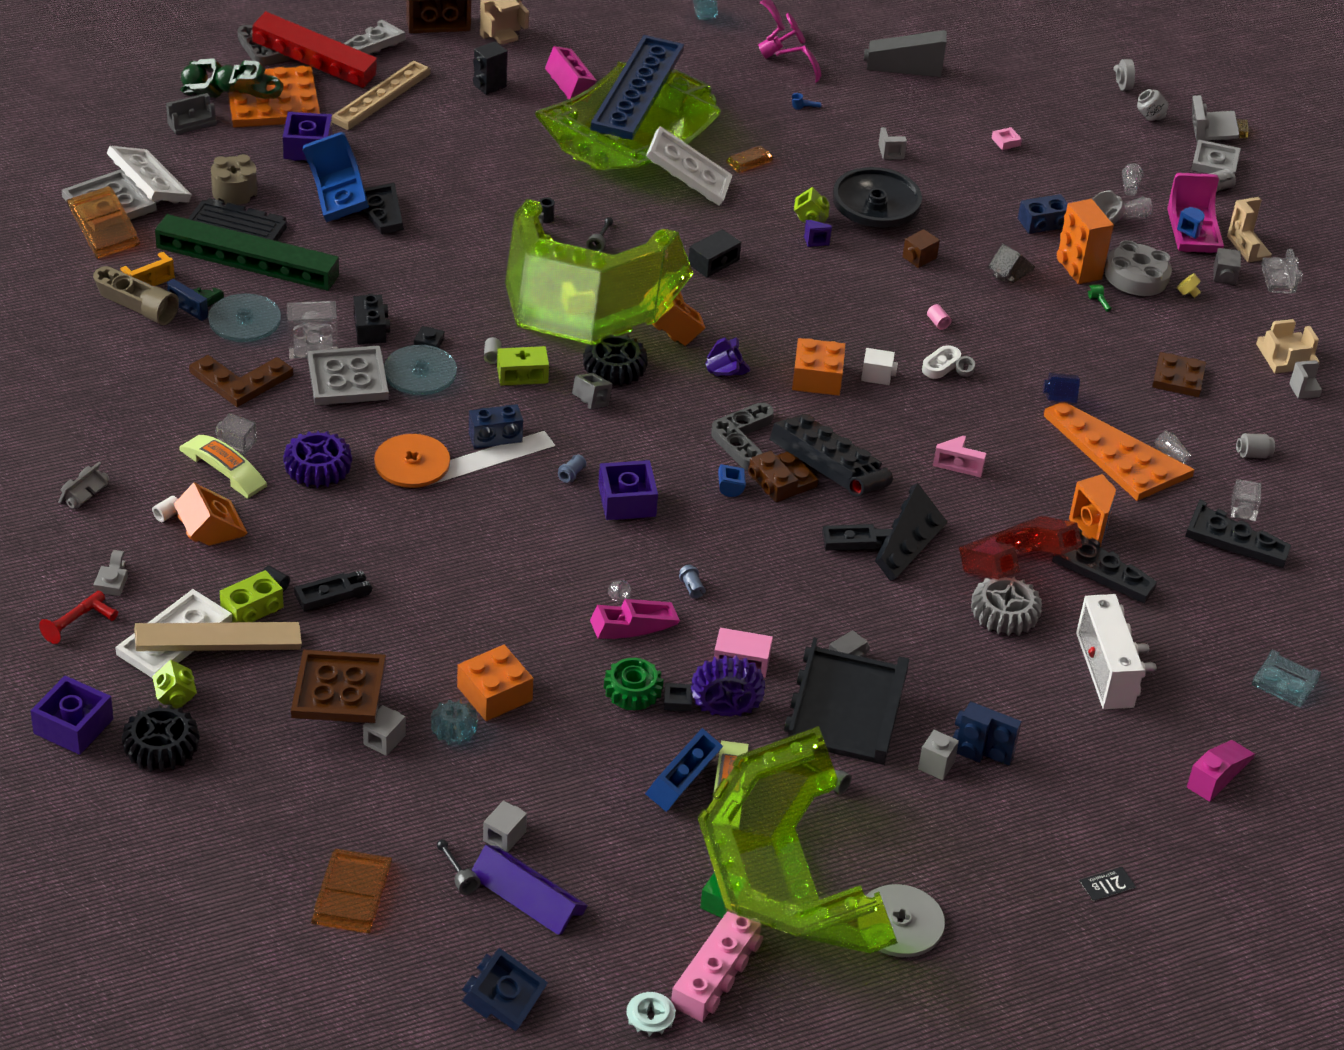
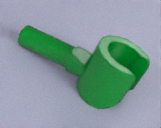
M1090 285L1091 291H1088L1089 299L1098 298L1107 312L1111 311V307L1104 297L1103 286Z

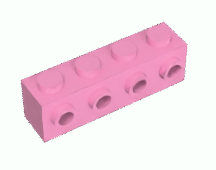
M731 907L672 988L671 1002L676 1010L700 1022L704 1021L709 1012L713 1014L720 1003V996L723 992L728 993L730 991L736 973L738 971L743 972L748 963L750 953L752 951L756 952L759 949L763 940V936L760 935L762 922Z

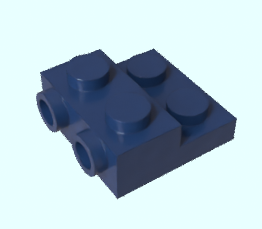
M970 701L965 711H959L955 721V725L960 727L956 729L952 737L959 740L956 754L979 763L986 756L1010 766L1014 759L1022 721Z
M498 948L492 957L486 954L476 969L481 973L477 978L472 975L463 987L462 991L466 995L462 1002L486 1019L492 1014L514 1031H517L548 982L504 950Z

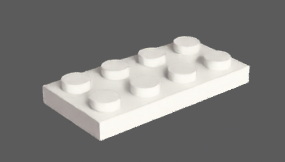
M660 126L654 134L646 157L654 164L667 170L672 176L686 183L690 188L704 195L708 200L720 205L724 201L732 174Z
M109 146L107 154L125 172V175L130 177L136 183V186L147 194L150 200L155 202L165 200L172 203L189 202L192 194L147 149Z
M192 589L148 623H231L232 613ZM135 633L115 647L117 656L151 678L170 659L179 663L193 652L136 651Z

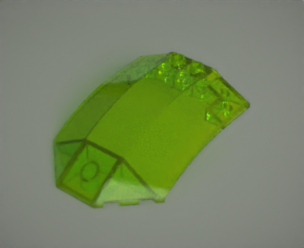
M618 61L617 66L586 91L569 100L535 111V116L565 153L573 156L575 160L589 164L593 169L603 171L607 169L641 167L652 162L646 155L654 134L660 126L688 145L720 115V108L716 107L717 101L715 96L711 94V86L677 69H673L633 140L601 134L590 130L591 121L626 65V62Z

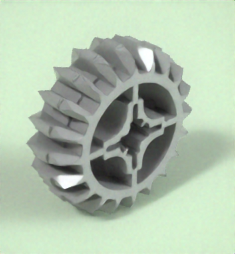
M1004 574L1002 578L994 575L992 579L985 578L984 582L978 583L972 594L971 612L974 614V619L979 620L980 626H987L988 631H997L998 635L1001 632L1006 633L1008 637L1011 633H1015L1018 636L1022 631L1028 633L1030 628L1035 627L1041 616L1042 599L1039 598V591L1034 590L1032 584L1026 585L1025 579L1019 581L1016 580L1015 576L1007 578Z

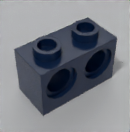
M1061 194L1021 200L1018 220L1028 234L1062 229L1068 203Z
M518 404L469 410V436L474 449L523 442V418Z

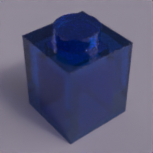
M1049 373L1048 379H1044L1043 393H1046L1047 399L1051 401L1077 403L1080 378L1077 375Z

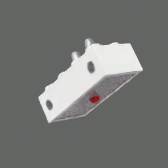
M1116 594L1085 596L1076 634L1102 708H1134L1136 698L1141 693V679L1145 677L1146 673H1153L1157 669L1155 663H1144L1140 661L1138 654L1148 653L1149 645L1133 642L1131 626L1125 621L1124 608L1122 604H1119Z

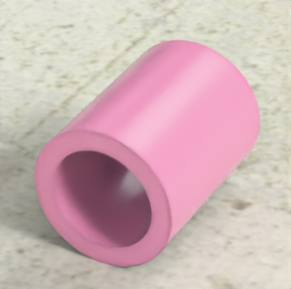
M933 305L927 311V316L939 330L946 329L951 324V318L940 305Z

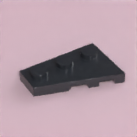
M395 182L364 188L369 207L362 211L381 234L404 230Z

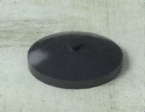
M863 167L848 171L837 179L833 189V202L842 215L856 223L870 227L889 228L906 224L918 215L922 203V193L913 180L897 171L880 167Z

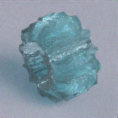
M693 0L695 14L699 20H708L717 16V0Z
M449 699L447 704L439 703L437 709H434L431 715V729L433 734H436L438 741L446 739L448 745L452 741H456L460 745L462 740L470 741L472 735L476 734L478 715L476 710L472 709L471 703L463 704L461 699L457 702H452Z

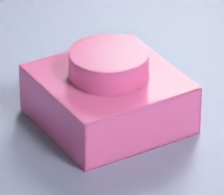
M1012 127L996 130L992 133L993 141L1002 150L1021 146L1022 138Z

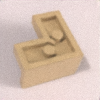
M1259 197L1236 200L1227 235L1237 250L1241 251V255L1247 262L1270 259L1272 255L1253 232L1261 204Z

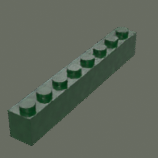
M166 214L155 229L156 248L326 291L330 290L339 276V256Z

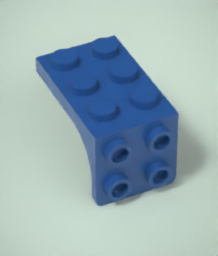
M344 132L333 134L303 146V152L317 186L322 213L326 222L340 219L343 216L360 212L369 207L359 164Z

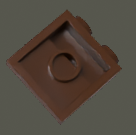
M768 451L750 458L748 467L750 477L775 502L816 488L818 485V479L799 458L788 451L779 455Z

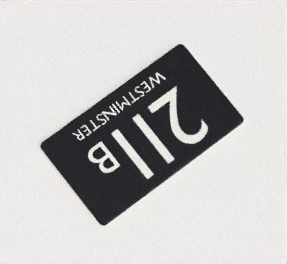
M1123 867L1079 880L1093 901L1136 888Z

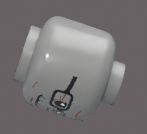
M1148 89L1140 94L1137 108L1146 120L1159 121L1166 116L1169 104L1158 90Z

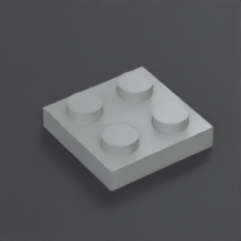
M1198 140L1191 170L1209 174L1230 168L1235 174L1241 148Z

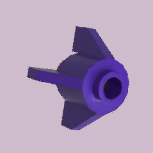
M724 337L715 343L705 362L710 374L719 377L721 375H743L750 372V367L743 361L741 352L738 349L739 339L737 337L729 341Z

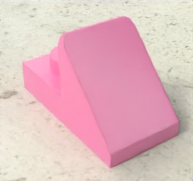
M961 436L937 444L933 466L981 477L986 453L964 448L966 436Z

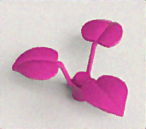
M762 0L760 4L769 10L778 25L777 29L766 37L767 40L758 44L764 58L767 59L774 54L779 56L784 53L803 51L813 66L816 76L815 83H817L821 78V69L816 58L805 45L780 50L783 47L782 41L796 34L801 44L806 43L796 20L790 13H787L786 17L793 31L780 39L778 36L774 38L780 30L783 31L785 28L773 1Z

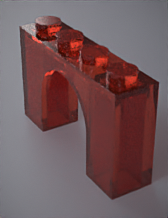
M1039 516L959 547L964 572L1002 579L1020 571L1017 554L1045 551L1063 555L1081 548L1082 544L1077 522Z

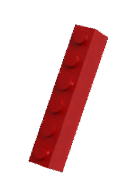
M267 11L252 25V42L361 88H364L376 75V57Z

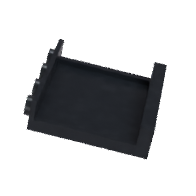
M814 637L811 647L806 646L803 662L807 663L805 670L800 669L797 685L800 686L799 693L794 692L790 708L794 709L793 715H788L785 722L784 732H788V743L885 765L907 677L909 658L899 656L896 665L817 647L818 638Z

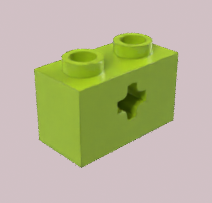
M546 346L497 349V370L500 386L548 383L549 362Z

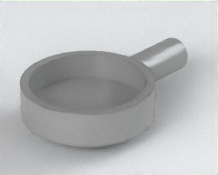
M1122 59L1119 65L1114 66L1116 81L1119 84L1120 90L1131 91L1135 82L1134 62L1132 59Z

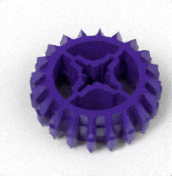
M319 430L316 433L308 431L307 435L298 434V438H292L290 444L286 445L283 462L286 473L290 475L292 480H297L298 484L306 483L307 487L310 485H316L317 488L319 485L328 487L329 483L337 484L339 479H345V475L351 469L352 455L349 444H346L345 438H339L338 434L330 435L329 431L325 433H320Z
M725 655L723 659H718L714 656L712 662L705 660L703 666L697 667V671L692 677L691 693L693 694L695 705H699L701 711L709 710L711 715H738L741 717L743 712L752 713L753 708L759 707V703L764 697L765 680L761 669H758L755 663H749L747 658L739 660L737 655L733 658H727Z

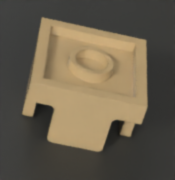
M481 0L480 35L483 39L494 37L502 45L518 41V35L514 31L521 30V26L523 29L529 28V11L522 4L521 0Z
M1293 319L1274 321L1271 330L1266 331L1265 336L1258 337L1257 346L1274 373L1292 372L1295 362L1316 360L1319 364L1320 361L1315 355L1319 339L1311 326H1305L1302 335L1301 332L1293 333L1296 324Z

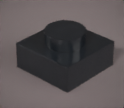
M422 326L414 339V347L437 352L445 338V331Z
M665 683L664 710L691 712L692 684Z

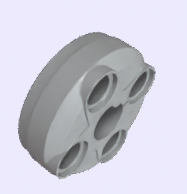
M1124 240L1120 242L1118 247L1109 252L1105 263V276L1113 286L1126 293L1139 296L1156 295L1164 291L1169 283L1172 274V266L1169 262L1170 256L1164 251Z

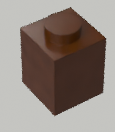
M923 229L905 239L902 257L919 268L937 258L940 240Z

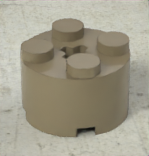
M241 154L214 159V164L211 167L213 197L216 200L218 198L224 200L225 204L232 203L236 205L248 203L253 195L256 197L258 193L256 165L250 161L248 155Z

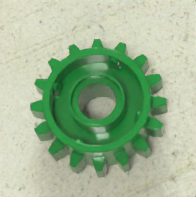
M626 658L618 661L616 664L613 663L611 670H606L604 689H606V697H610L613 704L626 710L646 709L651 704H656V698H661L664 680L661 678V671H657L654 664L640 658Z

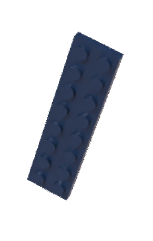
M643 35L591 121L590 130L601 134L618 136L622 139L633 140L682 55L684 44Z

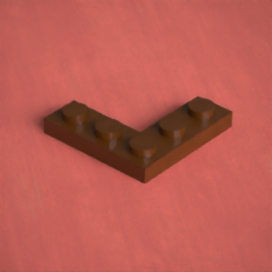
M206 355L189 365V372L236 407L241 406L293 376V368L278 357L240 378L210 355Z

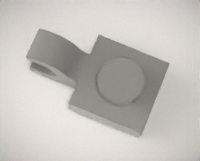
M113 550L109 567L101 566L93 585L94 592L100 590L104 594L121 596L128 578L127 570L124 569L126 562L122 560L124 551Z

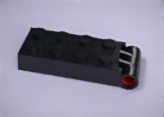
M801 414L774 423L769 438L770 441L846 488L852 496H862L891 485L893 481L892 473L888 468H880L882 465L881 461L871 456L869 451L860 449L852 444V441L848 438L834 433L832 428L818 423L813 416Z

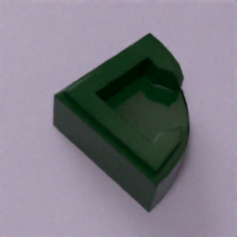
M213 288V290L193 289L198 294L207 298L208 307L224 298V292L217 288Z

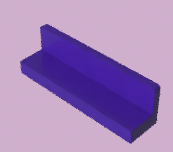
M485 845L472 868V871L479 877L481 884L559 935L564 932L572 915L583 916L588 906L499 846Z

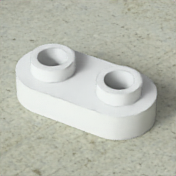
M954 346L940 347L924 359L922 366L923 374L931 379L943 377L956 367V362L961 357L960 350Z

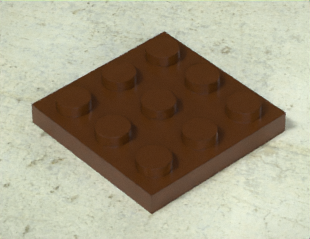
M303 650L291 706V718L376 723L386 666V655Z

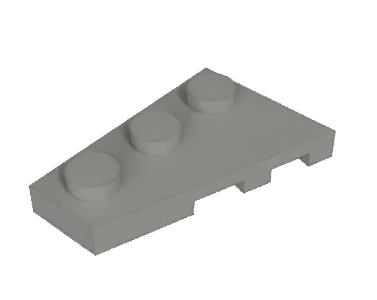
M381 19L377 22V27L374 29L373 27L367 28L366 34L356 35L344 44L367 54L377 53L383 48L396 46L399 42L405 41L406 34L404 31Z

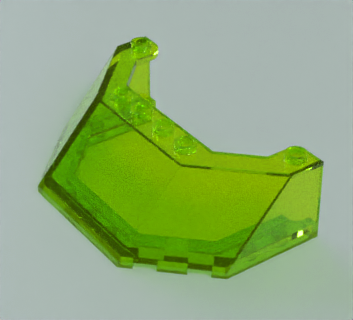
M527 199L514 214L505 285L518 327L594 345L601 342L600 338L614 334L617 337L633 331V326L644 322L647 325L657 322L693 275L677 231L660 229L652 235L646 244L611 255L554 242L551 235L544 233L538 216L542 213L543 209L538 201Z
M819 726L738 755L732 764L734 768L727 779H722L713 793L714 799L707 810L703 809L698 816L726 910L799 938L866 953H872L897 944L898 942L880 892L874 893V897L870 898L864 895L862 887L859 885L821 900L819 899L795 829L813 799L832 791L838 783V778Z

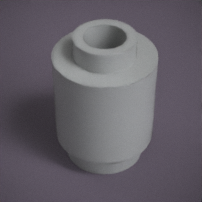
M1243 433L1241 438L1237 440L1236 449L1242 458L1265 459L1274 454L1275 441L1273 437H1269L1267 434Z

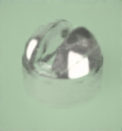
M617 580L609 586L608 594L615 601H624L629 599L631 588L626 580Z

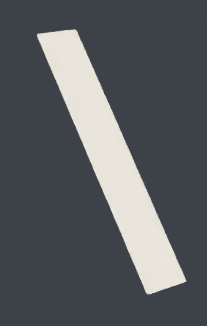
M542 431L523 437V442L493 446L450 460L448 472L435 483L555 446L547 433Z

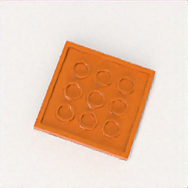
M311 66L265 69L264 74L275 76L283 82V91L275 99H262L247 93H240L238 90L228 93L233 127L285 124L288 112L320 114ZM267 85V91L274 89L275 85Z

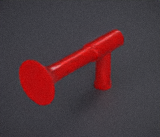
M98 590L56 621L51 622L48 619H42L39 623V629L48 642L58 644L61 640L60 632L67 625L90 610H96L110 621L116 619L118 611L102 603L105 600V595L102 591Z

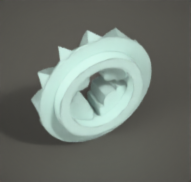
M645 992L636 995L630 1000L626 1015L629 1025H634L637 1032L646 1031L649 1036L653 1032L663 1034L667 1027H672L675 1018V1007L666 996L656 992ZM650 1007H652L655 1015L652 1020H649L647 1016Z

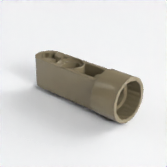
M108 266L100 267L94 272L93 278L101 296L134 310L145 318L161 325L170 323L175 317L179 307V299L176 294L160 287H154Z

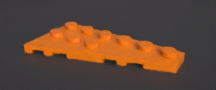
M1064 401L1050 406L1044 411V417L1136 501L1193 477L1195 469Z

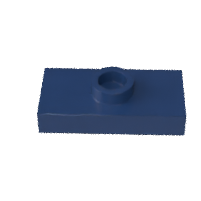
M175 279L167 282L168 291L176 294L179 299V308L201 321L208 318L207 298Z

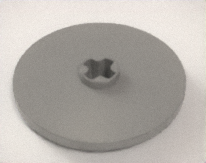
M891 884L878 887L862 899L857 911V926L862 937L878 951L891 956L914 957L922 955L939 943L944 932L945 919L938 903L924 891L912 886ZM899 918L904 919V920H903V923L898 922V919H899Z

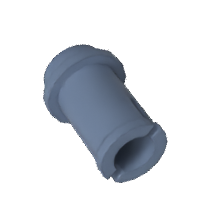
M577 454L568 463L562 464L558 468L559 479L565 483L573 482L577 474L586 467L585 458Z
M693 565L682 567L679 572V579L685 583L690 597L696 599L703 596L702 593L705 594L706 590L698 577V569Z

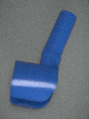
M801 93L792 94V106L796 110L802 109L804 106L821 108V102L803 100Z

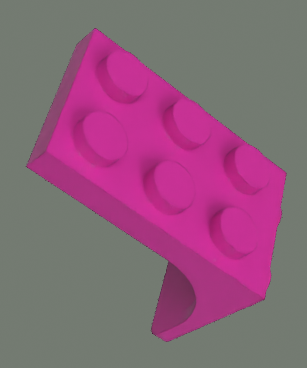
M1177 173L1175 175L1167 210L1178 251L1217 253L1218 248H1224L1215 213L1216 191L1219 183L1218 175ZM1188 207L1198 208L1205 215L1200 236L1196 239L1177 230L1180 214Z

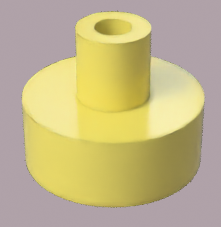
M1195 273L1191 274L1177 286V289L1182 295L1190 293L1193 297H1196L1201 293L1196 287L1201 280Z

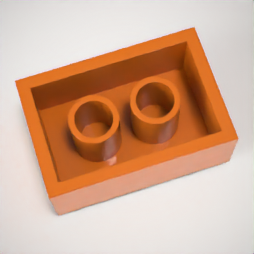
M1093 199L1068 203L1064 215L1063 230L1060 234L1061 240L1059 250L1057 251V259L1077 284L1102 280L1114 226Z

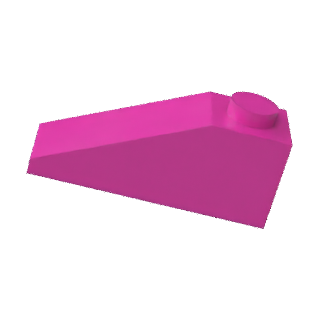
M1233 740L1208 750L1193 765L1187 788L1210 802L1254 758L1255 754Z

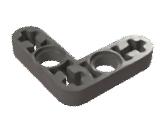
M242 25L238 28V40L253 61H258L263 66L293 60V58L252 42V25Z
M757 403L719 418L712 423V438L745 470H748L750 458L762 454L761 450L745 434L771 424L774 413L773 407L767 403ZM737 421H746L748 423L740 424ZM731 443H740L742 446H733Z

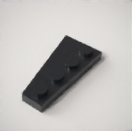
M918 483L911 486L909 497L903 502L900 508L902 511L899 517L894 520L891 526L893 529L890 535L886 537L875 559V562L890 581L897 578L948 523Z
M1199 499L1185 537L1284 568L1291 544L1263 530L1256 532L1252 530L1249 523L1243 520L1236 522L1227 517V512L1219 508L1214 511L1207 507V502Z
M1075 526L1053 554L1052 562L1145 604L1155 590L1157 581L1134 565H1126L1121 562L1118 554L1113 551L1108 553L1100 547L1099 541L1093 537L1091 539L1086 538L1082 535L1083 530Z

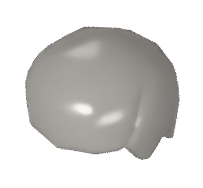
M1108 190L1100 192L1093 197V201L1113 224L1122 218L1125 213V204L1120 196Z

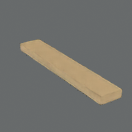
M412 61L333 114L332 123L346 130L351 129L429 76L430 68Z
M299 622L135 623L134 627L136 651L300 650L302 645Z

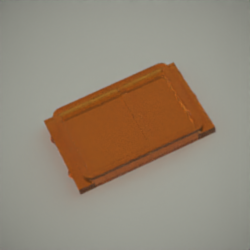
M110 186L66 200L97 259L140 245L136 230Z
M335 848L314 907L312 924L370 934L392 858Z

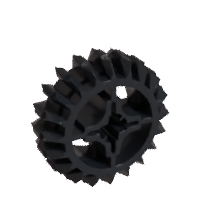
M609 333L608 336L600 334L599 338H593L592 342L587 343L583 353V366L587 374L594 373L612 383V386L613 384L622 386L623 383L631 385L632 381H638L639 377L644 375L648 365L646 349L643 348V343H638L637 338L630 339L629 335L620 336V333L618 335Z
M159 704L157 708L152 709L148 706L145 712L138 710L136 716H130L128 723L124 724L122 745L131 763H137L140 769L148 766L150 772L155 768H159L163 772L164 768L170 767L174 771L176 764L184 766L186 760H192L194 752H197L200 736L195 719H192L190 712L184 713L182 707L174 710L171 704L167 708H162Z

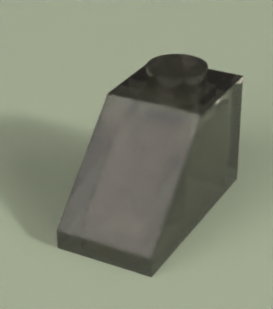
M1004 244L1001 245L988 266L994 271L992 276L1003 283L1005 280L1015 283L1035 268L1024 256Z

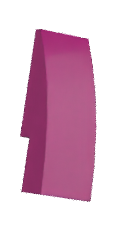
M625 599L622 606L597 605L590 619L597 639H617L646 635L675 626L680 621L672 602Z

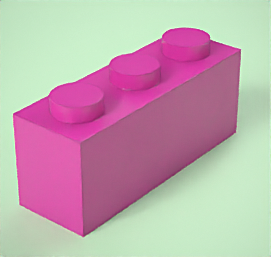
M553 46L545 69L565 93L569 101L588 103L597 80L572 49Z

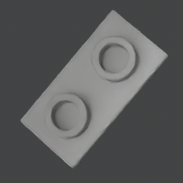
M98 462L93 467H85L75 481H67L61 488L62 494L58 502L62 503L64 500H67L66 503L70 508H79L92 496L86 489L95 495L106 487L109 476L98 470L101 463Z

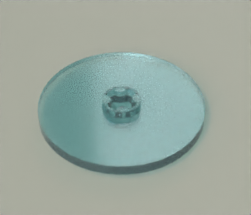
M243 293L231 295L216 302L210 309L208 318L211 329L220 337L236 342H251L263 339L274 333L280 325L281 313L279 307L272 300L257 294Z
M411 345L400 348L389 355L384 364V371L387 382L395 389L413 395H429L446 389L454 382L457 374V365L453 357L440 348L429 345Z

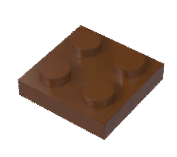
M1160 352L1152 388L1199 398L1206 362L1195 358H1186L1172 353Z

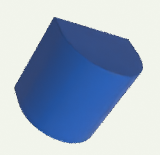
M1194 207L1185 208L1180 214L1177 230L1194 239L1198 238L1205 217L1203 211Z
M720 464L718 469L720 492L727 497L740 495L746 486L745 469Z

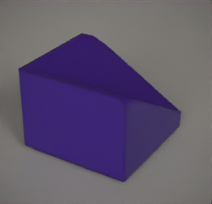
M806 220L804 239L807 246L830 245L832 226L813 220Z

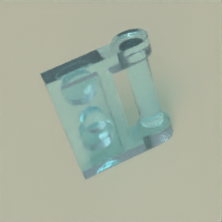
M1272 649L1266 661L1254 676L1252 685L1301 708L1317 684L1321 671L1303 667L1280 656V652ZM1276 665V666H1278V667H1281V668H1283V669H1285V670H1287V671H1289V672H1291V673H1293V674H1296V675H1298V676H1300V677L1306 679L1307 681H1304V680H1302V679H1300V678H1297V677H1295V676H1293V675H1291V674H1289V673H1287V672H1284V671H1282V670H1280V669H1278V668H1276V667H1274V666Z

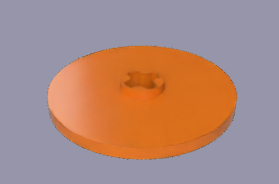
M403 434L386 440L378 447L374 457V464L378 474L389 483L401 487L416 488L431 485L443 478L450 467V455L447 448L440 441L421 434Z

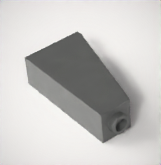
M942 30L870 41L869 49L864 50L863 61L867 62V70L941 77L947 31Z

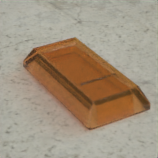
M760 145L730 156L726 163L738 173L773 161L774 158Z

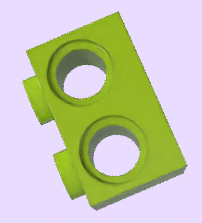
M266 570L219 591L220 606L232 613V623L254 622L284 608L283 588Z

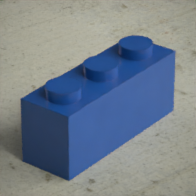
M701 728L657 777L645 794L667 812L710 764L723 745Z

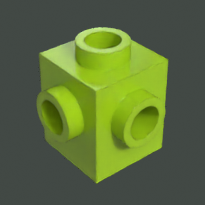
M812 187L795 198L794 212L803 223H806V220L824 223L829 216L830 204L825 196H821Z
M171 659L152 676L156 697L164 705L171 704L173 708L178 709L197 694L191 669Z

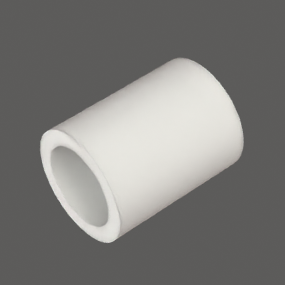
M170 496L152 508L155 518L159 522H164L176 515L178 511L174 503L178 499L175 496Z

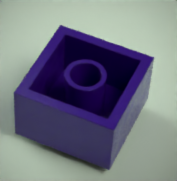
M288 112L283 133V159H291L293 161L307 160L303 152L305 144L333 135L332 114Z
M650 460L600 463L598 487L606 520L656 517L658 491Z
M64 676L30 710L33 733L79 755L114 719L110 695L68 676Z

